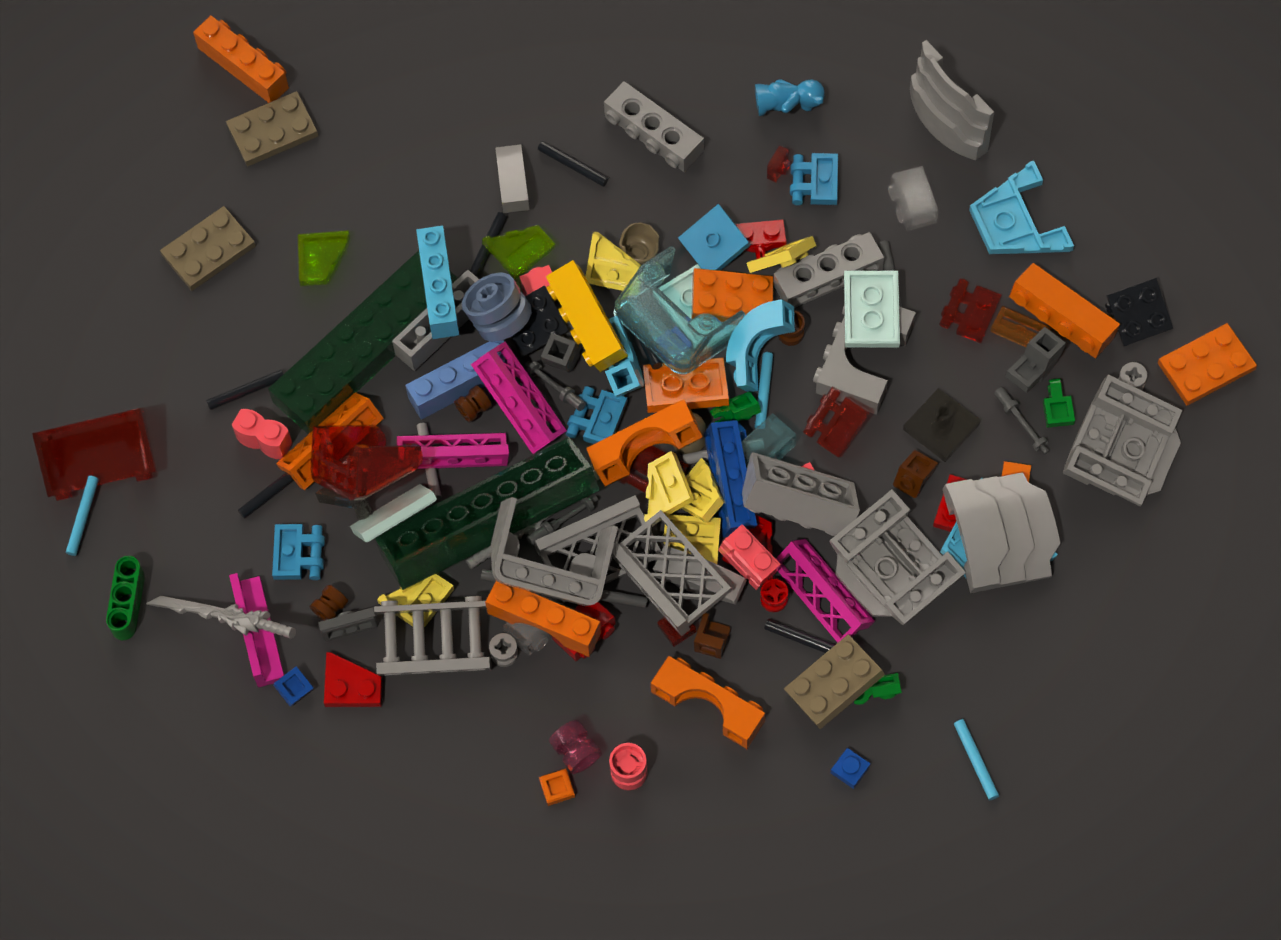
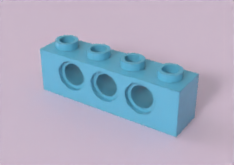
M443 226L416 229L432 338L458 336L459 328Z

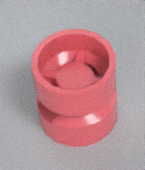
M623 743L615 747L609 759L613 782L623 790L629 791L639 788L646 781L648 773L644 751L633 743Z

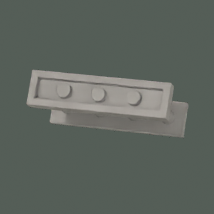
M482 596L465 597V602L398 605V601H381V606H375L374 612L377 615L384 614L386 657L383 658V663H376L377 675L389 676L492 670L491 658L484 657V652H481L480 609H487L485 601H482ZM468 610L470 653H467L468 658L456 659V654H453L452 611ZM440 611L442 654L439 655V660H428V655H425L423 612ZM397 613H412L414 656H411V661L400 662V657H397L395 615Z

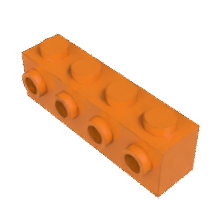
M210 15L193 32L199 50L268 103L277 100L289 89L286 70L279 63H272L261 49H254L250 46L244 36L233 33L228 24L223 20L218 21Z
M1032 263L1015 281L1009 295L1016 304L1024 307L1040 321L1048 324L1061 336L1069 339L1080 347L1082 351L1090 354L1095 359L1111 343L1120 326V323L1035 263Z

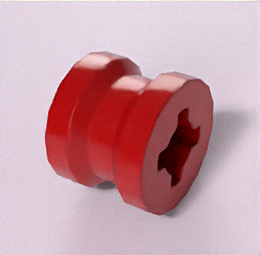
M770 579L763 583L760 597L762 607L769 612H779L786 607L788 603V588L783 581Z

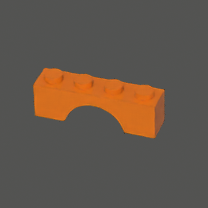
M685 399L586 449L594 470L603 484L607 486L629 475L633 460L644 449L661 443L670 444L677 449H681L701 439L703 436Z
M497 581L485 601L488 614L511 624L524 623L539 628L555 637L564 647L590 657L601 634L600 621L530 591L504 585Z
M668 656L651 681V692L673 706L694 698L711 702L719 709L723 716V735L748 749L765 723L763 708L754 701L749 700L746 702L741 699L739 694L728 686L723 688L714 683L715 680L710 675L704 672L699 674L692 670L691 666L683 659L677 658L675 660Z

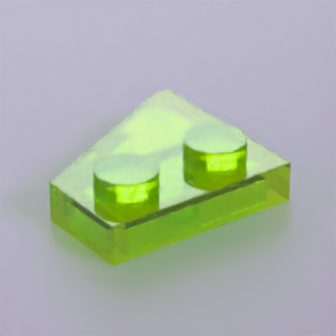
M539 225L527 227L522 231H509L505 235L493 238L486 236L482 239V244L514 279L518 278L555 248V243Z
M349 230L298 234L300 286L328 283L350 240Z

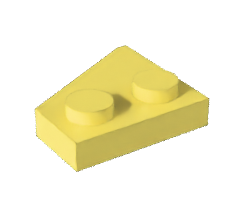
M594 232L592 234L586 271L588 283L636 294L639 288L642 265L602 234Z
M813 236L791 242L765 254V257L751 260L746 264L750 273L780 264L782 268L796 263V260L808 256V250L815 247L816 243Z
M670 451L648 464L647 477L649 483L646 487V498L649 499L648 514H644L645 522L660 510L668 516L695 501L676 453Z
M701 458L686 476L695 501L681 509L708 523L724 504V500L709 465Z
M667 516L706 560L718 565L721 518L712 517L708 523H705L695 516ZM665 525V528H664V536H666V533H667V526H666V525ZM670 542L669 547L684 551L685 546L682 543Z
M429 571L419 576L416 581H409L401 585L399 590L387 596L385 594L379 596L377 601L380 605L381 601H398V605L444 603L454 591V586L433 571ZM437 611L423 612L424 627ZM412 613L395 614L413 626Z

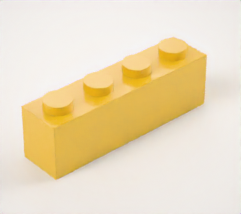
M572 260L548 274L546 278L550 285L546 288L554 301L559 300L562 307L558 310L566 323L570 321L574 329L570 333L578 345L582 343L585 349L582 355L589 367L594 365L602 372L626 358L628 354L577 263Z

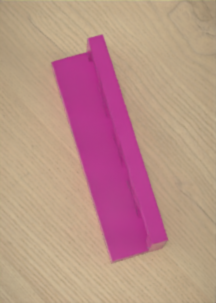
M506 342L488 351L471 364L532 454L567 431ZM498 352L502 353L504 358L507 360V364L502 361L500 356L497 354ZM515 376L520 379L522 386L517 383ZM531 399L536 402L538 409L533 406ZM546 421L551 424L553 429L556 431L555 433L551 432V430L546 424Z
M506 433L397 436L398 469L507 466L509 450L508 444H506ZM488 442H500V445H486V444H487ZM438 443H441L442 445H444V446H438V447H431L433 444H438ZM461 443H469V444H471L472 446H459V445H460ZM404 444H414V445L417 446V447H405V448H403V445H404Z
M806 539L791 541L776 558L781 564L778 572L837 643L848 634L853 637L859 630L868 629L875 622ZM789 555L796 561V572H789L783 564ZM803 577H809L812 580L813 593H808L804 590ZM820 597L827 598L830 602V613H824L820 609ZM837 618H843L851 627L844 635L837 629Z
M237 573L229 575L238 609L242 608L245 614L257 610L262 612L268 611L260 576L240 581ZM263 629L258 630L259 632L249 631L247 636L243 634L253 677L258 688L274 684L284 676L275 635Z

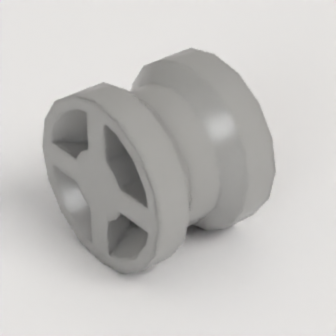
M1130 362L1122 367L1118 379L1143 391L1147 380V371L1141 364Z
M500 633L491 639L489 650L491 659L496 665L508 667L516 662L518 658L517 643L511 635Z

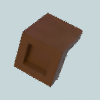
M704 613L694 640V651L721 659L730 634V627L710 621L709 613Z

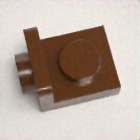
M914 450L900 465L893 486L916 498L921 491L922 485L936 470L938 463Z

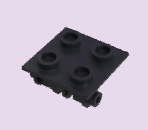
M1157 278L1106 295L1109 303L1105 304V308L1109 314H1113L1114 320L1120 323L1118 332L1123 346L1173 329Z
M545 285L525 296L531 305L532 313L525 326L511 336L522 358L546 345L551 333L561 336L569 331L556 307V301L552 299Z

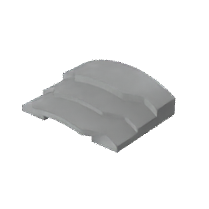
M925 40L922 42L921 57L917 60L916 73L911 75L910 95L915 111L928 131L943 145L964 157L977 160L988 152L994 111L978 94L971 97L942 70L943 57Z
M1108 374L1102 381L1082 422L1067 458L1063 474L1141 506L1147 495L1158 493L1162 489L1167 473L1181 444L1175 427L1182 410Z
M1023 472L974 481L968 479L944 485L942 490L949 515L955 514L967 558L963 568L966 571L965 575L970 593L1051 578L1050 559L1060 545V538L1051 504L1045 490L1028 483Z
M891 489L830 539L829 542L837 553L835 575L871 616L893 617L899 623L905 625L922 609L926 608L937 597L964 577L966 571L948 551L943 556L907 517L910 509Z

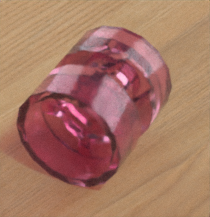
M579 720L566 723L555 731L549 739V743L556 753L564 755L563 763L571 774L584 771L594 764L602 754L593 739H587L588 732Z

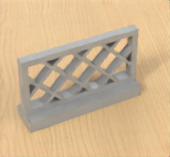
M636 495L535 540L536 551L541 556L544 565L552 566L548 556L559 552L568 556L563 570H567L571 557L574 558L578 555L573 553L576 543L581 541L593 544L590 552L593 555L598 544L601 529L621 524L620 529H617L618 535L615 542H619L621 534L628 537L632 533L623 530L627 520L637 516L641 525L645 523ZM596 535L595 540L590 539V537ZM636 541L632 553L636 552L639 541ZM651 541L650 545L654 553L660 555L661 550L657 542ZM572 546L570 551L564 550L565 548ZM612 557L610 558L608 570L614 573L606 576L605 584L626 575L622 569L610 566ZM638 559L642 564H644V559ZM648 560V564H651L657 560Z
M661 510L621 543L618 544L617 541L614 543L611 557L681 636L690 630L689 626L732 591L725 580ZM662 520L667 526L666 536H651L652 527ZM635 541H646L645 554L632 553L628 547ZM650 542H665L664 555L649 554ZM670 542L682 543L685 546L684 556L669 555ZM638 559H644V564H642ZM648 560H663L662 573H650L647 570ZM668 561H683L682 574H667ZM687 562H699L702 565L701 575H686ZM666 579L681 580L680 593H668L665 590ZM685 580L701 581L699 594L684 593ZM705 581L717 582L722 589L715 595L704 594ZM683 599L699 600L698 608L688 616L682 609Z

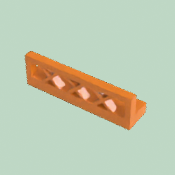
M354 393L276 464L282 471L290 474L301 489L305 490L384 418L369 398Z

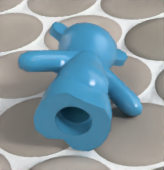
M778 79L770 85L755 84L758 114L763 116L772 109L788 113L798 103H800L803 110L811 111L813 107L823 104L825 98L824 87L820 82L813 79L805 80L798 86L782 79Z

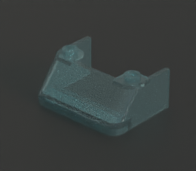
M670 246L639 267L616 299L613 312L615 316H619L621 323L647 348L654 352L673 372L688 374L727 348L731 334L745 317V312L741 310L723 323L714 315L707 313L700 314L693 319L689 318L657 288L671 273L675 248Z

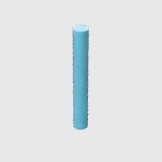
M765 352L762 355L757 401L761 413L756 414L755 429L758 430L766 428L773 354L770 352Z
M88 476L66 549L68 555H77L99 478L95 476Z
M964 719L958 720L954 723L956 731L988 800H994L999 797L996 787Z

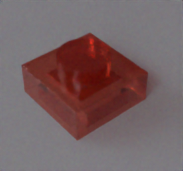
M779 145L767 165V179L777 182L781 174L785 175L791 164V161L788 160L789 149Z
M665 617L657 622L659 629L673 647L697 632L693 623L689 626L690 630L681 636Z

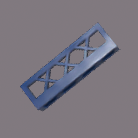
M738 421L711 423L704 432L710 469L724 500V504L718 510L719 518H721L722 536L728 537L742 524L747 529L755 528L757 521L755 513L745 508L743 504L742 490L747 468Z

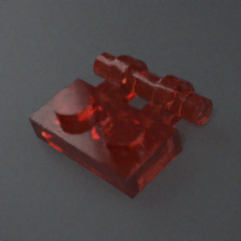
M959 279L957 285L953 286L950 292L951 299L948 305L944 306L941 312L942 319L939 325L948 329L952 322L959 325L956 332L957 335L982 343L1002 294L978 285L973 294L966 291L969 282L965 279ZM960 303L968 305L964 314L957 310Z
M832 386L828 394H824L820 399L821 404L815 414H811L806 421L808 425L803 433L812 438L817 430L820 431L822 434L816 443L840 458L870 414V411L849 397H845L843 402L839 404L836 399L841 391ZM831 409L835 414L827 425L823 420Z

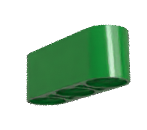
M124 556L115 565L106 616V623L116 639L121 641L128 640L135 634L145 580L144 571L139 561L133 556ZM136 569L132 575H124L127 570ZM131 595L129 600L125 602L120 601L122 596ZM119 621H127V623L123 627H115Z

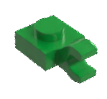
M1060 379L1049 380V385L1047 386L1049 398H1044L1043 400L1047 428L1074 425L1075 417L1071 396L1062 395Z
M749 391L729 399V406L715 407L710 410V413L714 419L722 416L720 420L715 422L731 421L733 418L737 421L747 420L753 415L761 413L759 403Z
M899 674L884 675L854 701V704L866 703L871 695H873V698L890 699L895 697L896 694L902 693Z

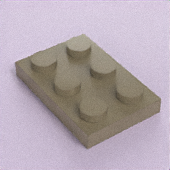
M297 91L226 121L227 127L247 167L318 137V132Z
M223 206L162 248L160 252L184 283L193 291L255 248L256 245L249 234Z
M848 634L788 684L784 690L819 729H822L885 674Z

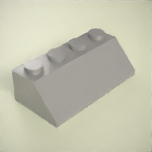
M751 453L742 490L744 507L751 512H762L772 515L781 521L789 520L799 523L808 529L816 528L823 530L831 536L837 535L857 518L860 509L854 482L758 453Z

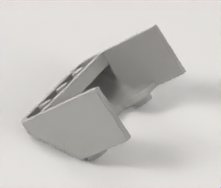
M511 497L502 501L491 541L492 574L495 580L504 585L582 606H590L597 603L602 596L618 527L612 525L601 529L595 555L582 553L575 556L571 561L569 571L517 557L520 546L519 540L513 533L509 532L517 499Z

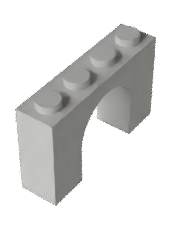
M899 307L900 345L905 346L914 326L916 312ZM844 316L842 323L837 322L832 335V337H835L833 344H828L825 349L823 359L826 361L823 368L818 367L814 375L813 382L816 383V393L877 415L886 394L888 380L862 372L849 363L845 355L847 347H845Z

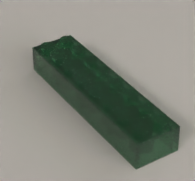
M419 250L268 388L272 402L307 434L313 431L351 395L358 392L396 356L392 340L427 308ZM450 271L453 284L458 277Z
M568 437L405 519L374 539L384 562L401 589L404 590L491 546L502 501L511 497L517 499L509 532L515 534L599 491V487L591 465L571 438Z

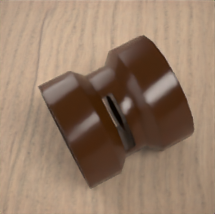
M794 310L795 332L778 335L779 340L785 345L794 346L803 340L805 319L798 311Z
M477 385L469 390L468 395L465 397L460 396L454 401L460 414L469 423L477 418V414L480 411L485 412L492 407L485 392Z
M327 585L322 590V596L319 599H315L309 607L319 618L325 621L336 618L337 611L343 609L349 601L339 590L331 585Z

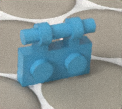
M812 153L811 162H804V157L801 154L794 155L793 163L790 165V174L793 175V184L790 185L792 204L801 205L803 203V196L811 195V204L837 205L838 154ZM805 174H811V183H803V176Z
M585 386L582 394L578 395V397L586 403V406L581 411L576 409L574 415L569 417L567 422L569 427L566 435L570 438H576L578 431L584 430L583 440L595 444L616 433L628 400L627 397H615L614 393L601 390L598 399L593 398L594 389ZM587 409H593L590 420L584 418Z
M275 524L272 570L274 580L301 579L302 569L310 570L309 579H320L321 570L324 568V560L321 558L322 547L325 545V537L322 535L323 527L321 525H313L311 534H304L303 524ZM303 546L311 547L310 557H302Z

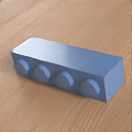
M504 340L489 341L406 384L408 399L420 419L422 420L451 405L460 396L465 397L475 385L480 388L485 387V384L471 364L488 351L503 343ZM498 352L497 354L500 356L502 361L507 364V360L504 358L502 353Z

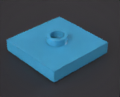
M719 204L678 237L702 269L722 270L751 245Z

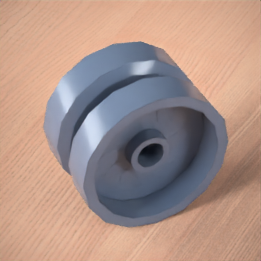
M502 272L490 274L475 282L467 290L462 300L463 311L471 320L480 336L490 342L502 341L516 334L525 326L532 313L530 303L520 291L515 280L510 274Z

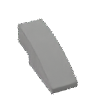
M521 144L496 147L503 213L530 210Z
M663 546L660 555H664L665 546ZM669 547V555L684 556V551ZM657 560L653 570L655 573H662L663 560ZM707 560L732 589L721 601L736 605L747 580ZM668 561L667 574H682L683 561ZM687 562L686 575H701L702 565L699 562ZM666 579L667 582L681 585V580ZM685 580L686 591L699 594L701 581ZM705 581L704 594L715 595L722 589L717 582Z

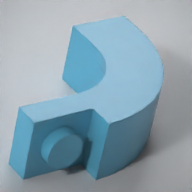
M782 299L764 303L748 312L735 327L728 342L726 363L736 367L734 380L738 388L746 392L758 391L757 360L759 352L763 345L772 337L795 332L793 305Z
M614 316L609 321L628 356L608 367L609 370H606L605 373L615 397H620L643 387L644 379L632 343L628 340L619 316Z

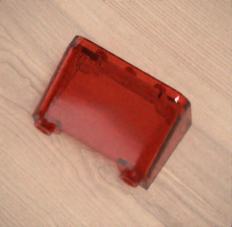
M144 407L32 433L47 496H55L56 501L72 497V491L85 488L88 476L99 478L97 485L131 477H136L137 482L153 478L152 473L157 471Z
M374 425L313 426L311 476L315 483L350 500H364L416 471L423 461L421 446L415 443L401 446H385V434L379 427Z

